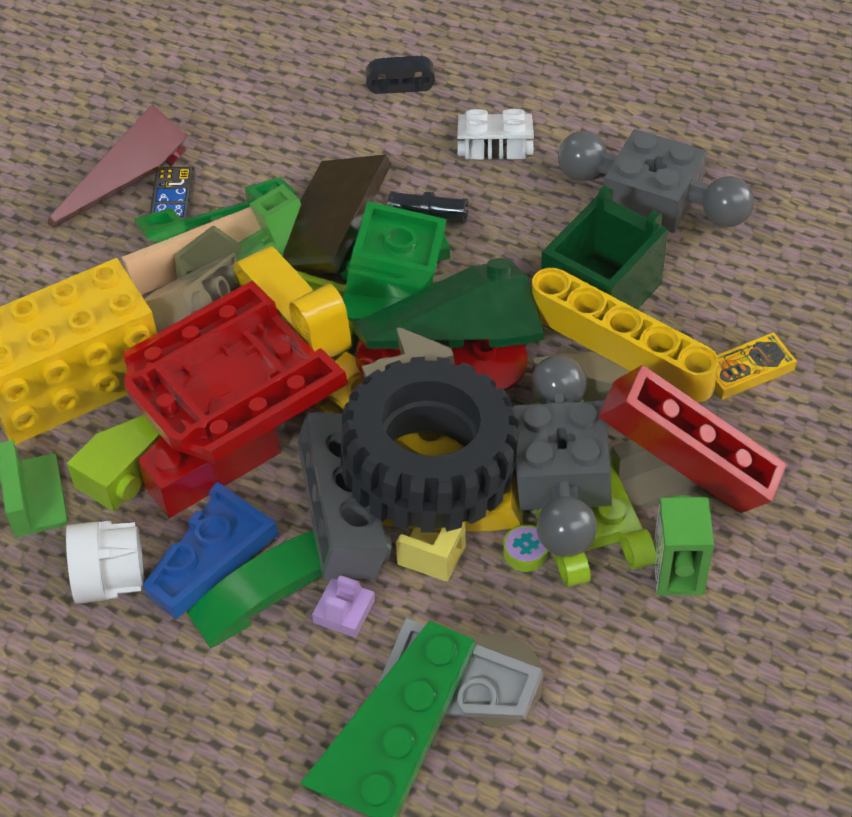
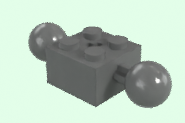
M634 129L618 156L607 153L603 141L597 135L588 131H578L570 134L563 140L558 150L559 165L567 176L574 180L585 181L596 177L600 173L606 174L604 186L613 189L614 202L648 218L653 210L662 213L661 225L668 228V232L675 233L692 202L703 205L704 212L709 220L722 227L740 225L750 216L754 206L752 190L747 183L737 177H721L710 185L703 183L707 151L651 133Z
M555 355L542 360L535 367L531 376V391L539 404L515 406L519 419L518 430L520 432L516 453L517 483L520 510L542 509L538 516L536 527L538 538L542 545L549 552L557 556L573 557L586 551L595 539L597 522L590 507L612 506L607 423L598 418L605 400L580 402L587 388L586 375L581 365L570 357Z

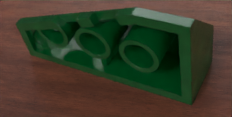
M495 258L489 260L487 264L471 266L353 323V331L367 349L399 348L396 331L398 327L430 340L449 343V348H462L464 340L489 339V347H506L544 339V331L528 276L511 260Z

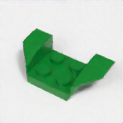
M367 201L351 257L343 298L348 321L356 322L432 285L447 219Z

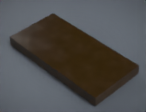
M386 154L321 161L300 200L301 207L282 255L296 271L309 275L338 272L360 228L367 201H374L392 165Z

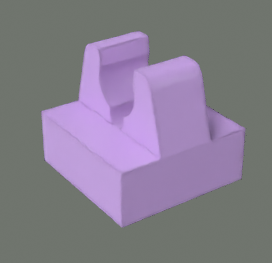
M342 575L338 579H331L312 614L313 623L356 638L375 602V594L373 591L361 588L359 582Z

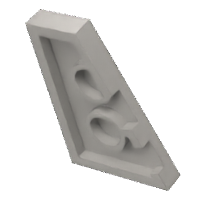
M408 618L405 619L379 683L425 627L424 624ZM476 644L444 716L526 719L544 673L541 668Z

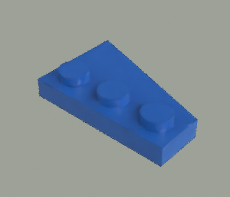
M216 482L210 490L211 499L202 511L196 510L189 519L188 524L190 528L182 540L169 547L142 585L146 596L176 620L195 605L216 584L238 569L279 535L275 521L219 482Z

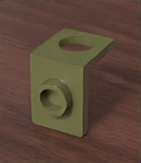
M211 226L174 254L177 279L228 253L234 252L236 255L241 251L240 243L216 226Z

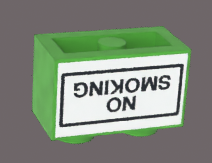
M678 495L672 498H660L654 537L656 550L654 571L657 595L705 594L714 549L708 497Z

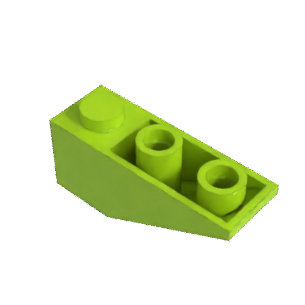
M144 415L97 433L66 463L74 487L115 512L124 501L132 500L139 492L144 480L138 460L161 435Z

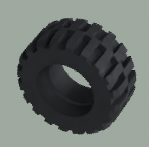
M425 356L412 357L410 362L403 364L398 360L387 364L385 371L381 372L377 369L364 378V384H358L351 392L349 402L344 405L342 413V476L346 486L352 490L353 498L364 508L369 505L370 514L384 522L388 518L394 521L393 526L407 531L409 526L421 528V533H434L435 528L445 527L446 532L462 528V522L468 521L471 525L484 518L486 510L490 512L496 509L503 501V495L509 491L513 480L520 433L518 430L519 419L517 411L511 406L512 401L502 388L496 389L497 383L487 374L478 375L475 373L476 369L473 366L463 362L460 366L451 364L449 358L437 357V361H425ZM433 432L456 440L464 448L446 455L427 456L410 452L397 445L394 441L411 433Z

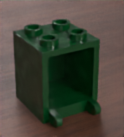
M603 186L598 195L542 251L541 270L545 268L563 270L638 310L662 284L668 228L661 225L662 213L653 210L648 218L614 202L613 189Z

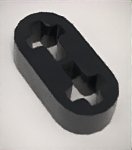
M424 56L378 58L371 61L366 67V85L374 94L428 91L435 82L433 63ZM422 72V76L415 77V73ZM385 74L386 78L379 79L378 75Z

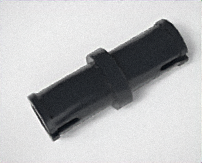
M391 191L387 205H392V207L444 218L447 221L460 222L462 224L466 223L469 210L465 209V207L469 206L468 198L437 197L434 192L427 191L423 195Z

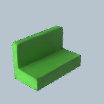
M14 440L1 442L0 478L5 514L15 538L66 526L68 518L56 454L52 453L21 460Z

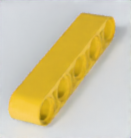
M545 268L534 275L532 278V293L542 324L629 371L643 364L698 403L704 402L712 396L718 369V356L711 348L563 270Z

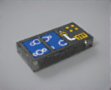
M194 166L161 167L156 171L150 214L172 208L182 220L191 217L196 179Z

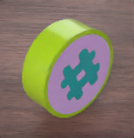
M516 526L504 537L503 556L507 564L513 569L521 572H531L541 568L547 562L549 551L540 542L535 526Z

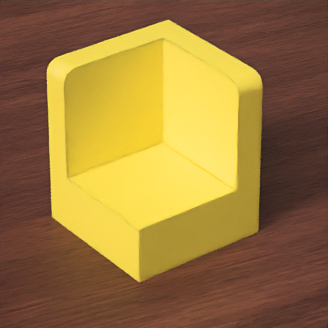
M462 522V528L446 532L445 527H442L440 533H421V528L415 527L410 537L400 534L396 541L397 564L448 582L466 547L465 522Z

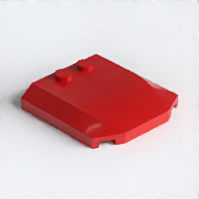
M253 280L123 352L127 374L124 376L125 388L129 399L172 449L212 463L220 461L348 385L346 372L322 348L314 351L278 315L275 302Z

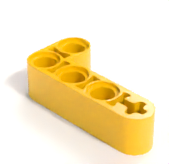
M268 246L233 264L240 286L253 280L275 302L278 315L314 351L322 348L333 358L352 347L346 307L339 292L332 284L327 283L313 290L273 246Z

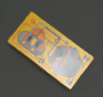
M773 332L718 354V369L714 390L722 400L794 371L797 360Z

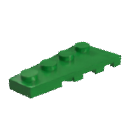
M429 620L300 784L368 817H398L476 647V641L471 637Z

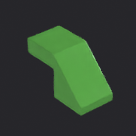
M284 184L249 203L261 229L238 242L240 243L241 251L235 255L237 261L268 246H273L283 255L301 207L299 198Z

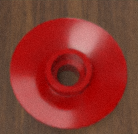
M489 339L464 340L462 348H451L455 365L460 366L463 362L473 366L476 369L475 373L478 375L487 374L497 383L496 389L502 388L504 391L511 389L519 383L527 370L528 355L523 344L489 347Z

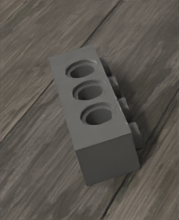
M306 412L297 443L323 579H338L342 575L351 579H377L383 561H387L390 558L391 538L389 533H384L382 521L370 514V506L362 507L353 498L352 490L344 482L341 466L342 414Z

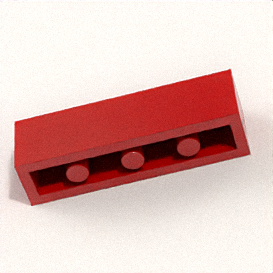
M643 364L613 382L598 415V418L740 513L773 501L787 465Z

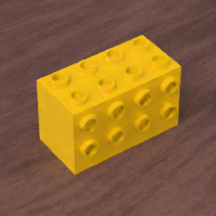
M118 258L0 306V426L8 441L14 440L16 445L128 395L124 376L127 374L123 352L155 335L157 330L151 309Z

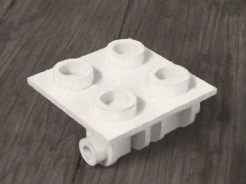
M472 109L466 111L465 114L458 115L457 139H465V141H458V156H465V160L484 159V139H488V160H492V139H499V159H503V139H507V159H526V155H533V140H526L534 139L532 114H525V111L521 109H507L503 111V114H488L486 110Z

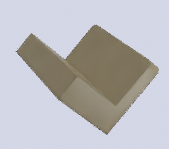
M632 440L612 446L611 462L635 512L658 505L660 498H672L703 489Z

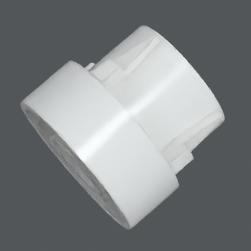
M98 521L67 525V563L75 604L117 599L118 594L141 591V587L144 584V568L140 535L135 522L112 524L111 521Z

